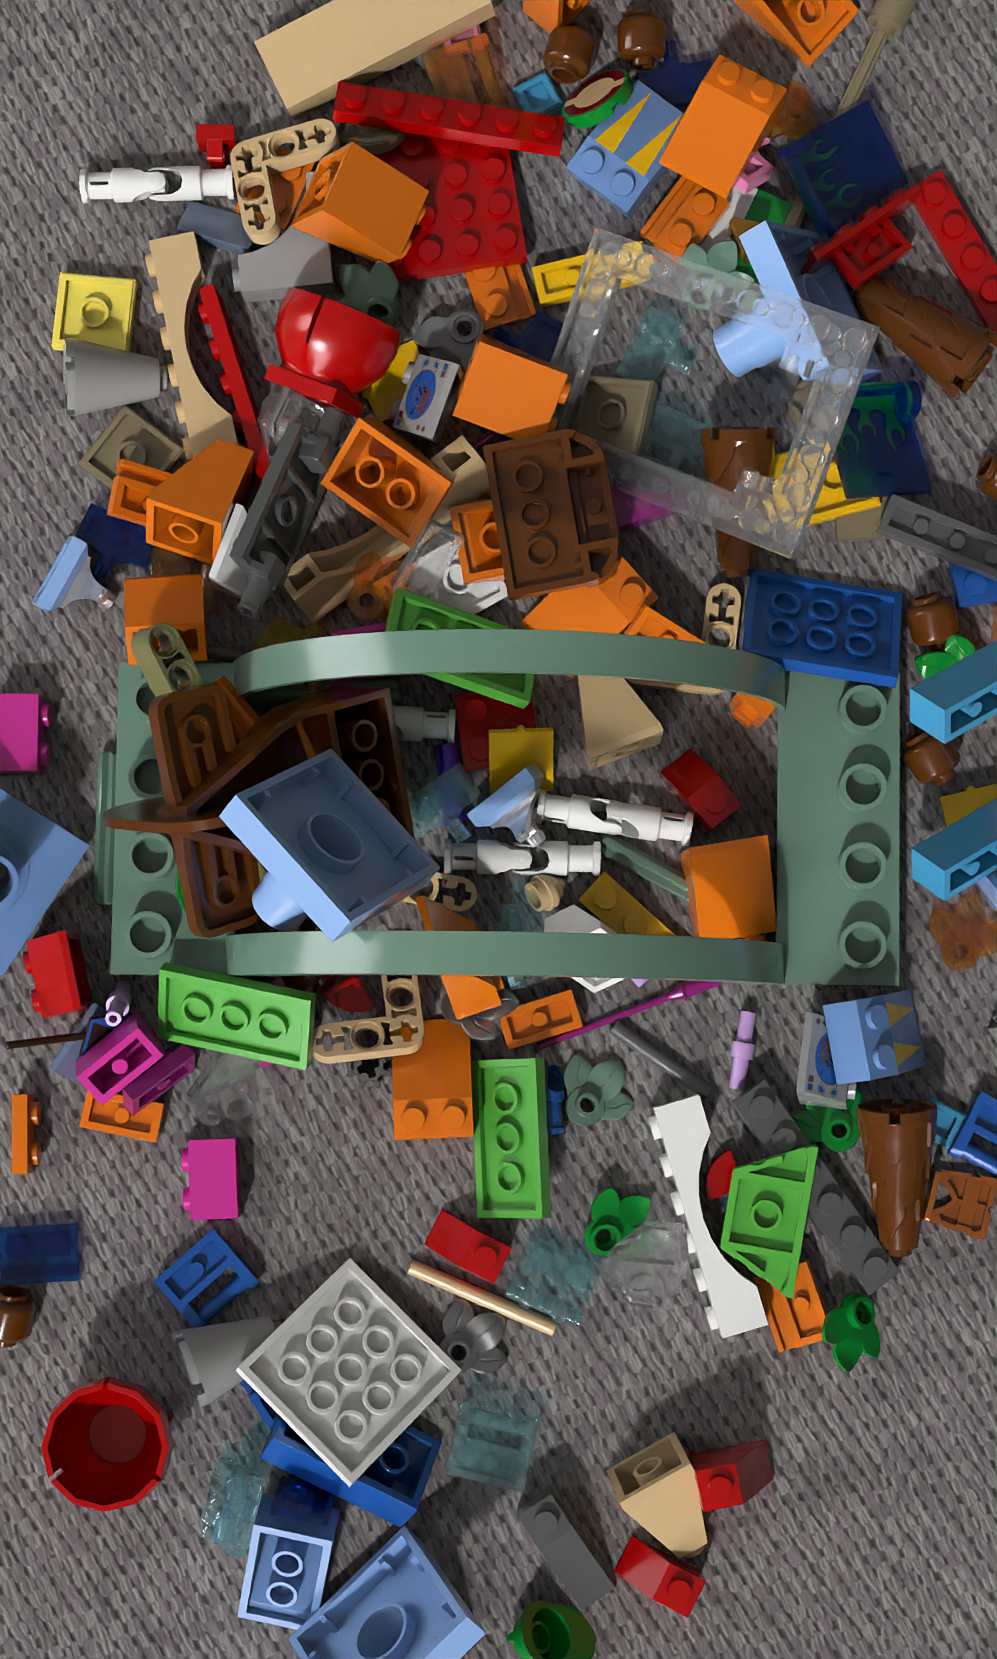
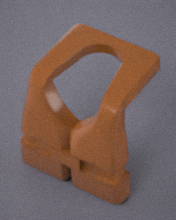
M932 1168L930 1175L931 1189L922 1219L958 1232V1230L966 1232V1236L979 1240L985 1239L991 1217L988 1208L994 1204L997 1192V1178L983 1175L974 1177L971 1173ZM940 1182L948 1190L952 1200L940 1208L933 1209Z

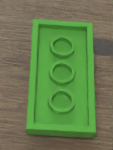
M397 588L392 595L385 632L513 628ZM434 673L424 675L525 709L531 699L535 674Z
M165 962L159 969L157 1038L307 1070L312 1063L316 993Z
M544 1058L471 1060L477 1218L543 1219L551 1217Z

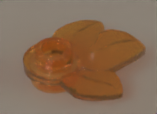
M788 79L782 85L787 89V93L779 118L766 138H776L784 135L789 139L798 140L804 138L814 128L815 113L808 106L809 95L806 89L800 83ZM792 116H797L801 119H794Z
M370 551L362 556L354 568L355 585L350 589L347 596V604L352 614L363 620H371L379 616L387 621L392 595L397 588L407 590L413 576L414 565L401 560L382 564L380 557L375 551ZM370 593L373 596L371 605L361 606L359 602L361 595Z
M972 894L960 900L954 906L951 913L942 908L935 907L929 919V930L931 936L941 945V958L949 968L959 971L967 970L976 964L979 956L992 955L997 951V922H985L983 908L976 895ZM956 944H962L966 948V955L962 959L955 957L953 954V948Z

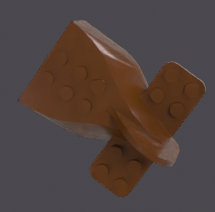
M198 685L159 695L152 700L148 710L164 797L126 803L111 808L103 814L106 827L151 833H168L172 837L187 922L190 931L194 935L214 938L253 925L261 919L252 903V894L260 884L257 858L219 817L236 794L332 749L415 839L390 688L330 687L279 705L263 714L237 746L227 697L221 687L217 685Z

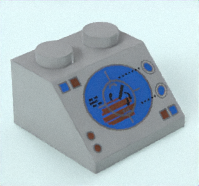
M418 354L416 362L410 361L402 383L407 384L403 399L396 398L389 417L390 420L394 421V430L439 446L465 375L460 365Z
M806 1012L796 1088L799 1103L847 1110L848 1099L855 1100L857 1082L837 1084L825 1017L816 1013Z

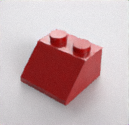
M63 930L27 941L28 951L23 952V960L27 973L33 974L36 989L31 990V1000L35 1012H41L42 1019H49L88 1010L93 1004L79 933Z

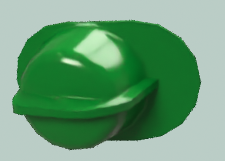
M533 1601L525 1607L522 1616L517 1619L513 1632L506 1636L507 1642L514 1644L517 1655L521 1659H592L595 1654L596 1639L593 1628L580 1610L569 1605Z

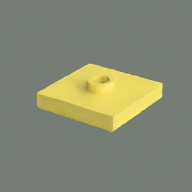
M60 272L52 348L63 351V345H65L64 338H74L130 352L138 285L136 279Z

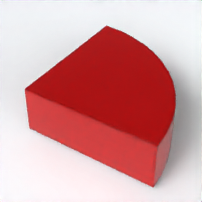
M357 975L350 976L323 993L324 997L332 1005L344 1011L364 1012L376 1007Z
M730 1149L720 1154L708 1170L705 1181V1193L708 1201L729 1193L733 1167L737 1166Z

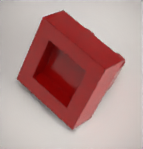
M196 124V141L200 152H207V161L210 162V169L226 168V152L231 153L232 149L238 144L235 125Z

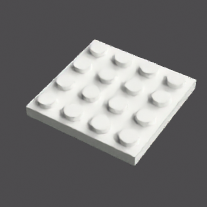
M351 1258L330 1276L236 1369V1372L349 1487L462 1371Z

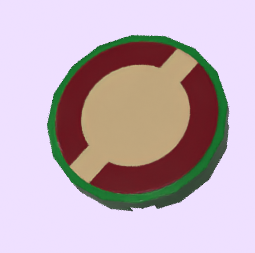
M611 69L601 72L586 80L567 97L562 105V115L569 126L574 125L575 128L579 129L595 126L607 120L615 113L612 107L619 101L622 106L628 102L634 91V83L623 69Z

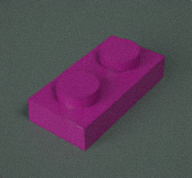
M183 1044L176 1050L171 1048L163 1053L164 1056L156 1062V1065L139 1075L123 1089V1105L133 1116L195 1070V1053L188 1045Z

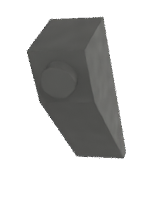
M551 1486L517 1507L518 1518L582 1610L616 1588Z

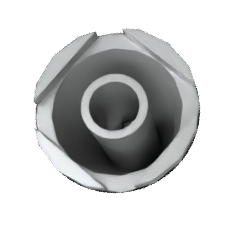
M64 338L63 382L65 384V392L67 393V397H64L66 416H78L158 398L160 390L167 389L166 366H159L158 358L74 338Z
M270 1316L181 1329L172 1333L175 1345L180 1347L182 1355L179 1358L194 1397H197L199 1408L209 1405L244 1380L236 1372L237 1367L281 1325L280 1321L273 1323Z

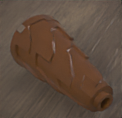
M874 277L857 288L852 296L856 300L855 308L858 309L859 314L890 338L896 347L918 364L921 370L943 388L942 391L955 400L960 399V391L965 394L993 357V354L986 350L987 346L991 343L997 347V331L991 327H985L954 310L949 311L920 295L917 297L887 279L880 280Z
M712 427V438L711 429L701 428L700 441L701 446H703L704 469L709 487L710 509L715 524L717 563H720V569H726V576L748 577L750 576V569H755L756 564L759 563L762 525L767 511L768 491L774 469L775 445H778V428Z
M893 1099L870 1100L857 1105V1121L859 1134L862 1138L865 1174L869 1175L872 1212L876 1213L879 1241L883 1248L888 1249V1255L910 1256L912 1250L918 1248L922 1218L924 1217L926 1207L927 1179H930L932 1145L936 1138L937 1105L932 1102L916 1099H904V1103H892Z

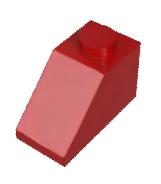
M691 749L660 772L708 833L742 806L741 802L719 775Z
M443 1209L424 1244L455 1265L492 1284L495 1283L512 1249V1244Z
M631 1535L614 1570L616 1574L650 1599L686 1618L689 1617L706 1583L702 1571Z

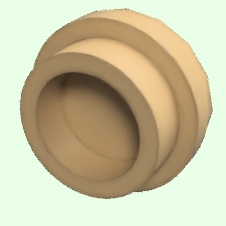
M534 875L530 882L525 885L526 898L534 910L538 912L543 910L551 911L560 904L566 882L553 875Z

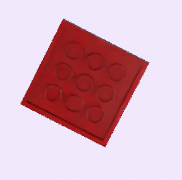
M408 133L405 140L395 149L383 154L374 155L429 191L424 202L426 212L421 221L413 227L409 238L412 239V244L409 251L402 259L388 263L397 276L398 283L472 272L473 270L483 268H498L527 263L509 149Z

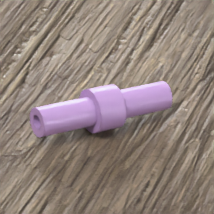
M126 981L118 982L115 990L108 996L105 1021L110 1026L119 1025L122 1016L126 1015L131 1005V985Z
M741 1011L737 1038L736 1041H732L730 1056L734 1058L729 1088L745 1089L748 1063L754 1057L755 1045L752 1044L756 1013Z

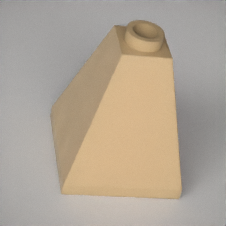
M577 675L585 762L588 771L661 743L663 735L661 723L624 678Z
M675 1432L606 1470L622 1509L679 1559L682 1557H695L704 1550L705 1544L708 1542L695 1472Z

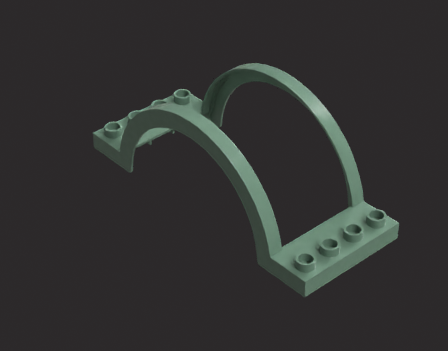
M527 629L410 630L327 636L256 649L241 655L233 663H195L205 685H211L222 675H225L236 688L237 697L242 698L275 687L329 679L434 673H524L599 676L671 682L726 690L767 701L778 710L776 943L690 936L513 931H350L334 942L323 931L269 932L234 935V931L214 938H204L196 936L190 931L186 912L182 909L176 897L175 878L178 869L172 837L168 833L114 829L111 975L159 976V969L167 962L234 977L271 978L275 976L300 975L526 976L688 980L750 985L899 986L900 673H898L895 688L795 671H785L783 666L763 656L698 642L627 634ZM119 662L115 807L139 800L164 797L148 710L155 695L139 665H128V662ZM172 671L171 681L173 685L177 687L178 679L176 674Z

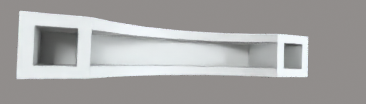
M699 1094L653 1106L654 1116L647 1117L653 1139L661 1138L665 1153L659 1155L661 1167L665 1178L672 1176L677 1191L670 1193L676 1215L684 1214L688 1227L687 1230L681 1231L687 1253L695 1252L699 1268L693 1269V1274L699 1292L707 1291L711 1306L704 1307L710 1330L718 1329L720 1336L726 1338L768 1325L757 1286L737 1272L724 1259L711 1239L703 1219L699 1199V1171L703 1151L711 1132Z

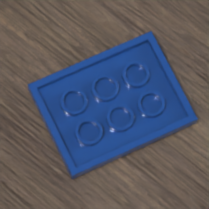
M750 569L741 651L775 661L783 666L784 670L895 688L899 671L902 593Z

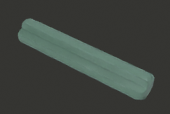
M606 834L601 841V855L689 902L687 883L682 872L614 835Z

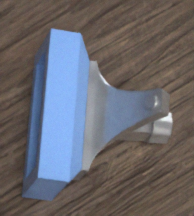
M73 535L68 536L32 604L45 611H51L57 607L64 608L68 603L77 599H92L99 603L98 606L108 610L113 605L116 595L95 580L90 569L91 557L88 556L87 543Z
M535 763L524 768L466 815L475 827L491 826L492 829L507 827L513 832L515 839L520 843L526 840L532 848L539 846L546 837L533 820L532 814L535 801L541 792L539 788L544 774Z

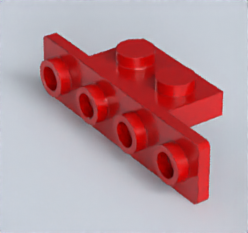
M916 184L907 191L903 188L898 189L885 201V206L880 209L877 205L871 207L859 218L858 224L852 226L851 223H847L833 235V240L828 244L823 240L818 242L806 253L805 257L808 260L800 270V273L802 275L804 273L812 274L828 262H831L853 290H856L906 256L913 248L891 220L908 209L923 189L919 184Z

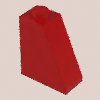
M765 1439L688 1455L695 1472L699 1500L703 1512L745 1504L774 1480Z

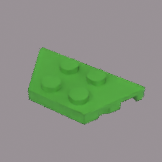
M812 1144L733 1167L720 1241V1248L734 1259H738L758 1277L765 1279L785 1297L792 1299L818 1153V1145Z

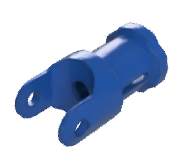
M554 1064L550 1065L547 1069L548 1087L545 1085L548 1135L566 1133V1127L562 1125L561 1101L565 1100L562 1070L558 1065ZM554 1071L557 1073L556 1077L553 1075Z

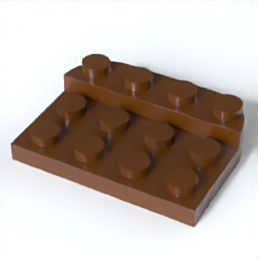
M563 429L483 446L507 595L510 601L588 586L589 589L594 588L617 573L622 555V544L609 467L602 450L591 438L572 429Z

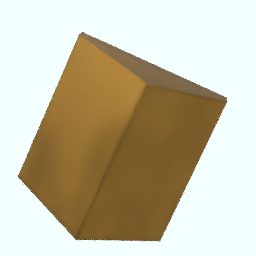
M734 217L730 219L728 235L731 240L735 241L742 263L747 265L750 263V260L739 236L757 226L760 222Z

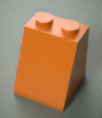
M352 141L320 159L291 226L371 261L377 262L382 260L388 264L402 259L409 251L412 244V239L409 237L413 227L421 221L426 212L424 202L429 191Z
M480 333L457 394L452 416L513 439L555 431L558 419L552 417L557 403L565 404L572 382L566 380L568 376L566 369Z
M216 439L150 491L146 503V543L213 565L236 503L244 506V508L248 503L251 494L254 451L238 443H229Z
M767 835L690 847L680 853L682 870L688 888V905L694 937L728 939L744 937V940L768 941L767 933L777 931Z

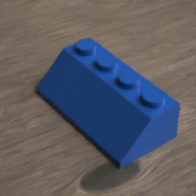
M278 1415L259 1458L402 1528L418 1509L442 1442L408 1426L349 1487Z

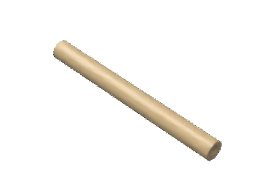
M413 1259L407 1274L550 1336H552L558 1322L417 1260Z

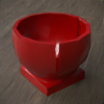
M289 287L279 306L274 331L282 363L279 367L269 364L264 379L292 394L326 407L337 408L347 415L360 418L365 404L358 401V393L385 376L397 356L402 334L399 330L354 308L325 298L321 306L324 297L302 289Z
M104 1377L75 1386L51 1411L41 1446L48 1478L54 1475L57 1470L62 1469L52 1479L51 1483L72 1504L93 1510L108 1512L140 1503L167 1475L174 1446L170 1428L173 1416L166 1413L165 1407L144 1386L115 1377Z

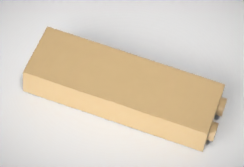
M332 0L254 41L288 112L294 120L336 98L338 81L363 85L494 17L495 11L492 2L495 0Z

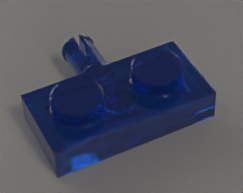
M670 40L669 47L668 41H666L667 51L663 57L665 65L657 70L637 73L636 81L642 82L676 108L689 106L702 80L712 67L711 59L693 63L679 62L677 43L675 40Z
M538 310L530 326L523 330L520 335L500 323L494 332L493 338L554 364L571 335L572 328Z
M93 503L90 504L75 537L86 542L88 546L96 549L101 555L92 575L105 582L115 562L128 563L147 571L158 548L146 543V527L109 516L106 509Z

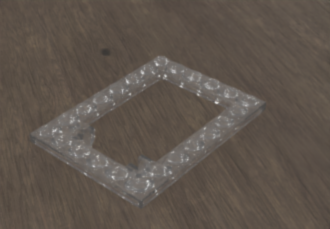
M595 227L551 360L552 364L567 370L568 376L566 380L572 382L565 404L557 403L552 417L558 419L555 431L572 429L591 438L600 447L607 460L612 488L787 558L796 559L880 326ZM622 280L788 339L779 367L789 372L812 378L814 383L779 479L772 476H764L759 474L760 471L743 467L734 492L573 429Z

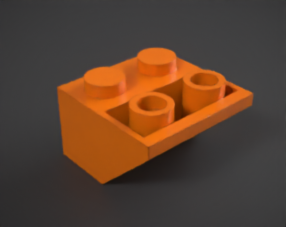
M202 574L124 578V616L128 665H138L131 649L133 635L140 629L160 623H168L176 628L193 661H206L208 659L209 646ZM153 635V637H152L153 647H154L157 651H159V648H160L159 641H158V639Z

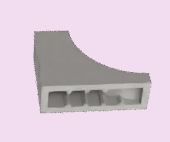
M306 172V190L314 172ZM291 225L279 238L269 245L253 252L239 254V268H232L235 292L241 291L245 303L283 299L289 287L302 289L317 295L335 293L330 243L297 230Z

